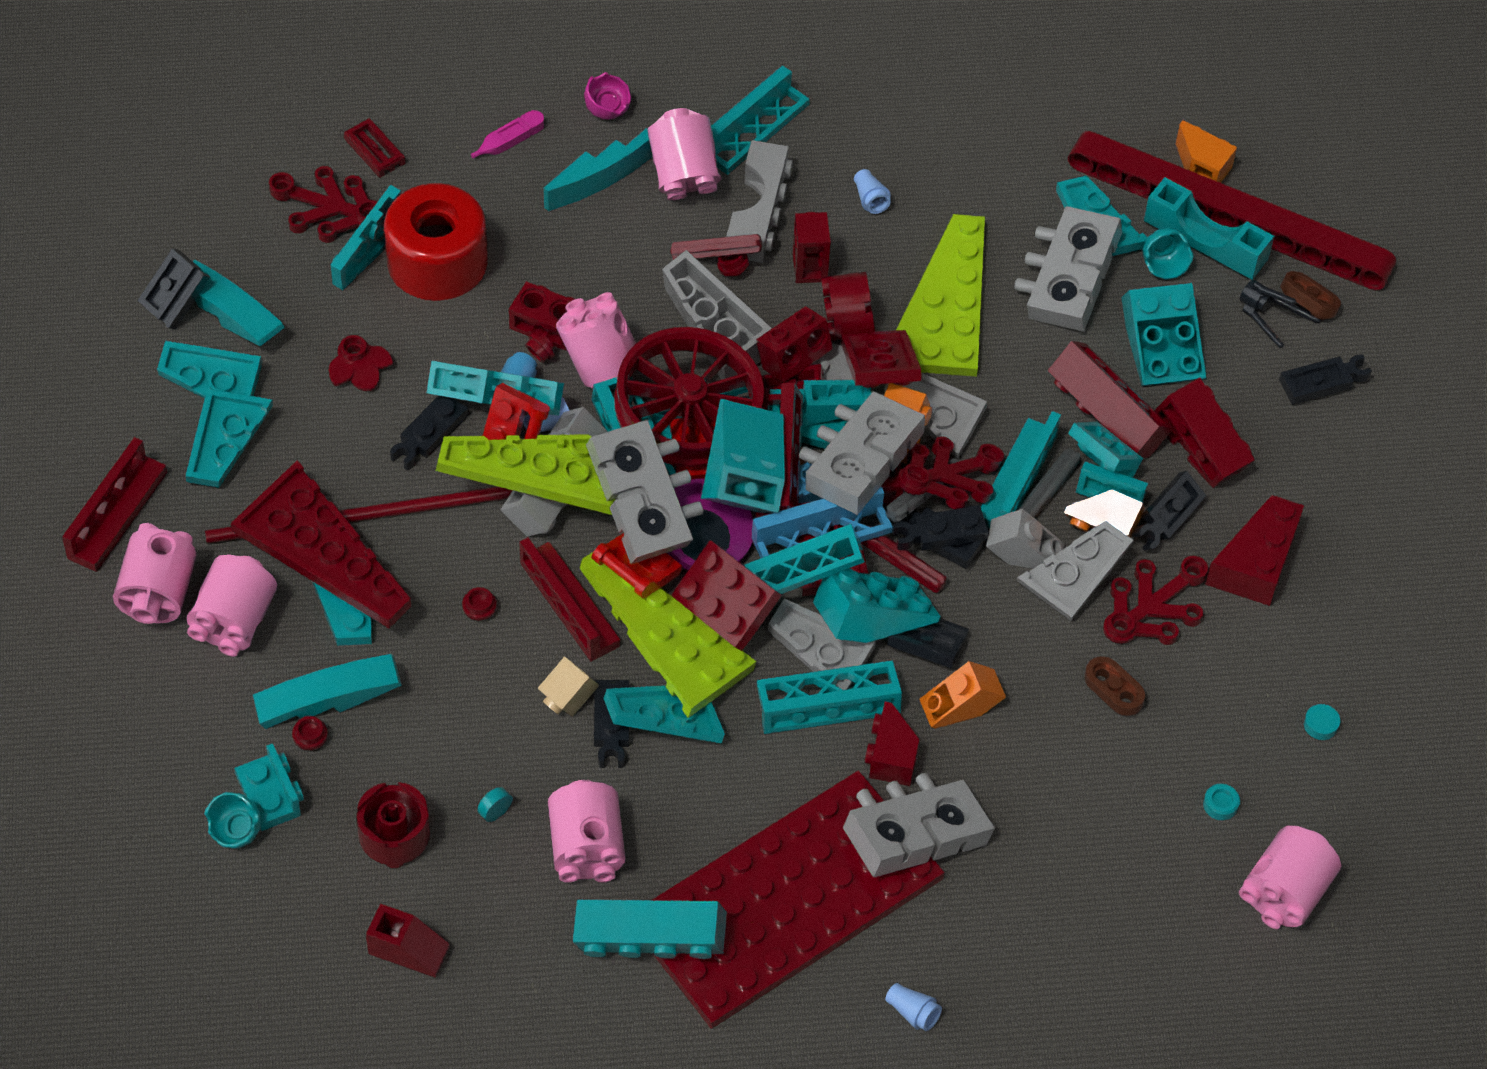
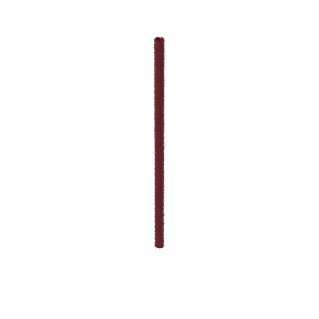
M492 487L339 511L348 522L508 499L513 490ZM231 526L205 530L207 544L242 539V537L232 532Z

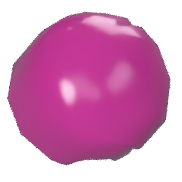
M604 72L597 77L591 76L584 92V99L587 109L594 116L600 119H615L628 110L631 94L628 85L620 77Z

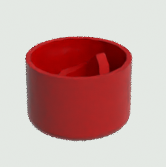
M429 183L405 191L392 202L384 220L387 267L392 280L400 289L420 299L441 301L464 295L482 280L488 265L486 218L481 205L471 194L453 185ZM432 225L451 226L453 229L451 233L436 238L425 237L418 233L420 227Z

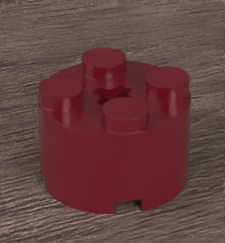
M866 272L822 277L823 296H830L824 298L827 322H829L828 328L831 341L841 340V334L875 332Z
M398 782V785L381 783L366 791L359 800L356 816L359 842L363 851L371 859L386 864L390 868H399L404 863L417 858L425 850L431 836L429 813L426 800L419 790L407 783Z

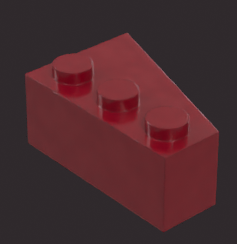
M1200 377L1168 395L1155 409L1173 428L1167 439L1173 445L1177 443L1182 445L1190 454L1187 457V461L1212 488L1242 472L1255 460L1250 446L1240 438L1233 427L1230 416L1222 411L1215 400L1212 389L1205 385Z
M1271 495L1211 562L1205 585L1270 606L1293 543L1304 505Z

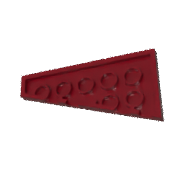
M298 460L231 522L232 532L389 629L411 608V598L390 572L382 568L376 559V555L360 541L358 533L336 506L325 498L320 491L319 485L314 479L311 480L304 472V467Z

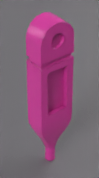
M536 110L529 111L520 118L518 117L491 132L485 137L481 147L471 154V157L474 159L482 154H500L526 140L530 135L533 136L544 128L543 114Z

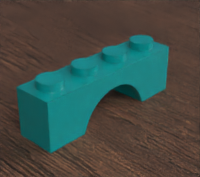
M1164 177L1148 197L1144 217L1145 222L1158 229L1169 227L1178 229L1187 237L1191 247L1251 280L1254 279L1268 261L1274 239L1273 235L1247 221L1238 227H1227L1214 222L1199 209L1192 191Z

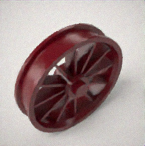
M674 327L646 336L629 350L619 368L614 407L621 428L641 422L639 418L669 410L651 429L657 444L672 440L660 434L677 415L684 418L681 442L677 441L679 451L662 456L663 462L682 467H702L708 464L714 434L705 416L716 422L720 399L762 408L764 387L761 374L754 360L733 340L707 329ZM672 352H693L690 373H682ZM697 353L717 359L701 377L694 374ZM662 354L673 377L647 360ZM725 364L738 374L707 384ZM637 369L658 384L629 379ZM746 386L750 399L723 395L721 393ZM627 394L655 398L656 400L631 407ZM694 418L706 442H685L688 419Z

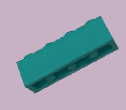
M577 900L573 943L584 952V955L590 957H604L606 952H619L620 956L628 958H638L641 956V953H654L656 957L675 958L676 953L690 954L693 958L709 959L712 957V954H723L727 911L718 901Z

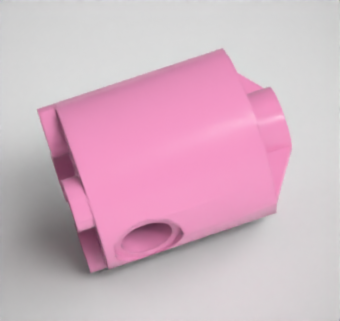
M678 108L665 112L654 124L648 127L653 162L658 173L659 191L667 194L668 200L683 199L687 196L686 193L699 191V194L715 192L717 190V183L721 180V175L718 173L716 166V150L709 117L687 108Z
M606 292L587 301L581 298L571 301L566 305L567 312L556 323V328L582 382L586 387L593 388V385L618 377L619 368L624 357L636 342L612 293Z
M143 523L139 526L138 531L134 532L129 539L113 594L114 604L120 611L134 620L145 624L169 623L179 617L197 556L195 547L192 545L193 538L191 535L182 531L173 533L168 530L158 529V527L149 523Z
M229 554L218 556L213 561L199 590L195 606L187 615V623L189 625L187 634L196 641H207L218 646L219 650L225 655L237 656L240 650L250 647L256 627L263 620L275 595L277 582L273 575L258 560L252 557Z
M590 780L574 781L554 791L548 798L554 868L559 874V880L563 882H574L578 879H594L597 882L613 880L616 877L615 871L619 870L625 863L618 792L612 786Z
M1286 826L1280 829L1249 873L1239 890V895L1262 914L1261 919L1267 926L1273 929H1279L1281 925L1299 927L1305 923L1338 875L1342 866L1340 858L1321 834L1299 826Z

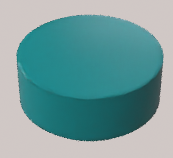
M1317 704L1310 707L1304 719L1305 731L1311 737L1318 740H1327L1335 736L1340 725L1338 712L1325 704Z
M1227 784L1211 786L1206 791L1203 800L1205 812L1216 820L1231 819L1237 813L1240 804L1238 792Z
M497 787L482 798L477 811L487 822L495 821L508 810L513 797L503 787Z

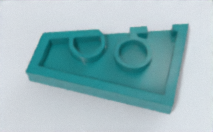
M1087 175L1057 182L1056 192L1064 209L1067 206L1121 219L1122 235L1112 256L1143 249L1147 236L1143 232L1139 234L1131 226L1132 221L1125 214L1120 215L1110 204L1111 200Z
M390 185L340 253L335 256L331 263L332 283L334 286L343 291L386 249L384 234L385 216L392 202L401 195V190Z

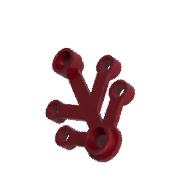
M321 166L315 170V182L319 187L324 188L327 196L295 186L293 177L285 172L276 173L269 179L270 194L276 200L287 201L292 198L318 207L305 212H294L289 216V229L293 233H304L308 229V224L338 214L348 216L335 222L324 221L318 225V238L324 243L335 241L337 233L359 227L377 203V201L368 200L363 190L362 179L356 175L346 177L343 182L344 192L354 198L356 205L345 202L334 181V172L328 166ZM297 221L302 222L301 224H294ZM324 231H332L331 233L327 234L323 233Z
M937 437L932 447V452L935 455L933 469L927 470L923 467L929 456V449L923 444L916 443L907 454L910 464L900 470L897 482L905 492L912 495L928 492L946 499L947 505L952 509L965 507L969 496L963 489L970 491L975 501L987 503L994 491L993 487L985 481H976L961 475L977 470L985 474L997 471L1004 459V453L993 444H982L975 457L948 464L949 457L954 449V443L947 437ZM942 481L959 488H949L936 482Z
M1199 556L1186 557L1181 563L1179 575L1154 594H1152V579L1155 575L1156 566L1147 559L1138 561L1134 571V576L1138 580V606L1130 612L1127 610V598L1130 596L1132 585L1126 578H1115L1110 588V595L1114 598V612L1108 615L1104 621L1103 632L1105 636L1112 642L1120 644L1130 642L1135 636L1158 638L1159 642L1164 645L1174 644L1179 634V628L1175 623L1163 622L1161 625L1142 623L1141 621L1146 617L1182 619L1183 623L1190 627L1198 626L1203 617L1201 606L1195 603H1190L1186 606L1165 603L1187 586H1197L1205 581L1208 571L1206 561ZM1140 569H1148L1150 573H1143ZM1116 587H1123L1126 591H1118ZM1187 613H1195L1197 617H1190ZM1116 627H1122L1125 630H1118ZM1163 631H1170L1173 635L1167 636Z

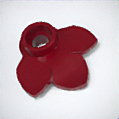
M350 335L341 341L337 349L338 356L329 364V378L334 386H340L351 381L353 386L359 390L372 391L379 383L378 369L391 366L393 361L385 348L371 346L362 337Z

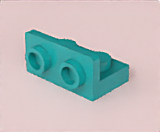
M1097 421L1073 423L1068 433L1078 441L1077 445L1084 454L1100 467L1106 468L1109 471L1133 478L1143 460L1139 454Z
M273 743L266 746V756L234 768L244 795L256 804L259 809L261 831L301 816L299 802L304 800L298 782H291L287 775L291 770L285 754H278Z

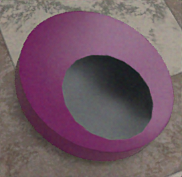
M693 479L688 484L674 488L681 507L698 501L703 507V514L686 519L693 540L688 546L667 553L686 570L691 568L710 540L722 547L739 562L748 552L753 541V517L751 511L701 499L705 479Z

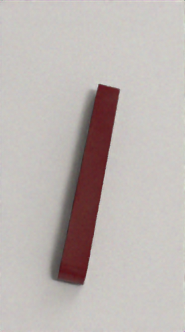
M1085 131L1081 133L1068 155V162L1075 170L1145 199H1148L1150 194L1166 177L1192 191L1199 209L1214 222L1227 227H1238L1247 221L1274 236L1272 250L1368 289H1383L1396 265V257L1385 248L1095 132Z

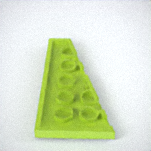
M953 214L896 329L906 330L922 373L977 377L984 216Z
M589 434L537 435V439H520L519 435H508L506 439L488 440L485 436H444L435 471L610 515L612 513L609 507L615 501V499L607 501L586 447L587 442L591 438Z
M592 553L582 559L579 569L597 594L605 597L610 603L613 616L617 621L622 620L628 628L627 635L653 671L661 673L667 682L666 688L672 696L677 695L683 704L682 710L688 718L754 671L757 661L744 651L731 645L663 589L660 588L642 599L634 592V587L606 565H599L592 560Z

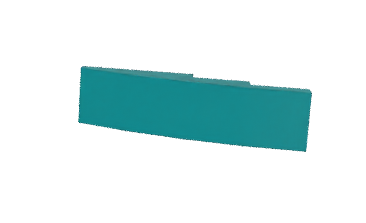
M646 128L626 146L615 140L596 158L588 152H584L544 187V208L551 211L580 201L608 188L652 158L648 129Z
M193 261L201 268L200 270L204 274L210 276V279L195 301L199 308L217 316L223 328L258 346L263 345L284 329L283 323L239 286L199 261Z
M431 361L426 393L491 404L496 386L504 383L547 404L550 407L549 414L559 416L564 383Z
M804 380L803 389H799L803 396L802 426L841 419L835 416V409L839 404L857 411L871 395V388H865L860 385L855 386L854 380ZM770 389L769 394H781V389ZM781 404L771 405L770 411L780 413Z
M392 654L325 668L285 681L253 694L259 724L267 729L292 717L298 716L301 719L305 716H315L333 707L340 713L402 686L395 658Z

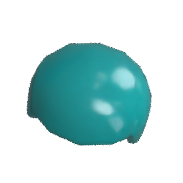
M1169 227L1156 230L1146 238L1142 249L1143 259L1149 271L1154 276L1164 280L1178 278L1188 270L1193 261V253L1187 237L1176 228Z
M233 792L222 793L214 797L205 809L204 815L208 821V833L222 847L240 849L251 844L261 828V816L257 805L243 794Z

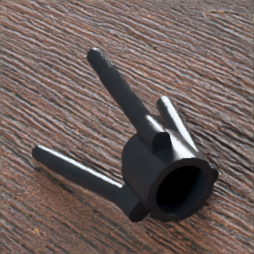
M1251 280L1240 295V301L1245 304L1242 311L1251 316L1279 348L1284 346L1283 342L1257 311L1265 312L1273 302L1303 318L1320 323V319L1314 317L1310 312L1294 305L1296 303L1294 298L1268 288L1256 280Z

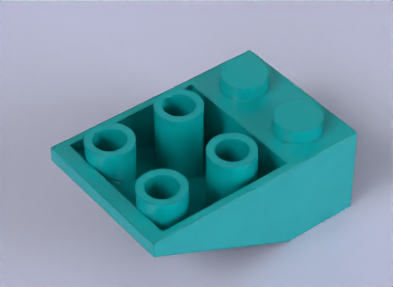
M1193 284L1133 289L1125 293L1121 297L1125 327L1141 385L1150 386L1194 381L1199 377L1206 379Z
M720 399L701 499L758 513H778L785 481L783 414Z
M850 568L822 578L813 604L836 639L868 643L937 623L941 617L915 579L907 576H901L900 578L888 577L879 572H871L870 574L859 573Z

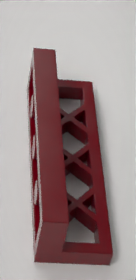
M795 382L781 383V394L764 395L761 408L770 411L771 405L781 404L780 413L783 414L785 481L779 511L796 507L799 502V453L801 451L803 396ZM756 512V518L769 515L772 513Z
M136 437L132 439L62 536L68 560L97 572L168 473L165 464L146 456L143 440Z
M529 537L519 541L520 564L590 662L619 648V637L551 543L547 542L536 548Z

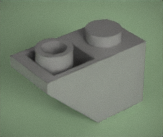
M1020 509L991 520L986 547L1007 564L1034 569L1049 556L1063 550L1065 544L1024 509Z

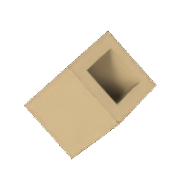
M564 656L538 689L547 696L543 702L558 715L563 710L573 717L598 688L599 684Z

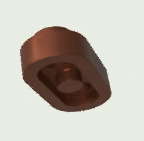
M1296 271L1287 272L1280 287L1285 295L1294 298L1297 303L1308 309L1318 319L1334 318L1341 306L1340 299L1334 293L1303 273Z
M1100 656L1089 661L1085 671L1087 686L1116 713L1125 716L1138 713L1145 699L1143 687L1117 662L1109 657ZM1097 676H1103L1107 680H1099ZM1126 698L1129 699L1131 702H1123L1121 699Z

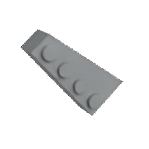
M687 250L662 269L665 290L688 327L707 329L726 336L741 346L754 360L756 365L761 361L756 339L772 329ZM706 355L711 364H713L717 360L711 356ZM726 364L717 373L721 380L738 375Z

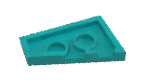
M165 341L157 371L159 376L205 398L207 389L254 396L263 362L261 356Z
M207 389L185 476L186 482L220 488L273 407V399Z
M312 581L337 646L372 644V618Z
M666 685L606 689L603 699L615 725L722 743L725 733L712 702L688 718L682 710V702L677 695L672 696L669 693Z

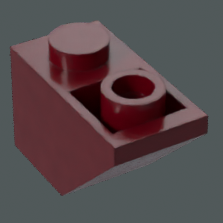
M885 701L882 714L875 713L871 734H875L877 737L875 744L868 743L864 763L870 764L869 778L886 782L898 781L900 785L910 786L917 759L919 738L891 702Z
M381 903L366 932L368 954L436 978L450 948V944L416 916Z

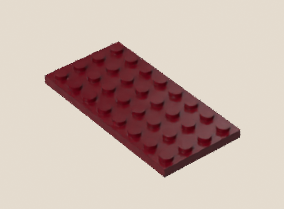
M859 770L652 899L653 901H718L727 911L723 954H712V957L709 959L693 958L690 954L676 953L675 958H660L654 955L711 1029L944 879V871L933 861L931 856L927 863L873 878L843 829L850 810L862 807L856 797L860 790L868 789L876 803L884 801Z

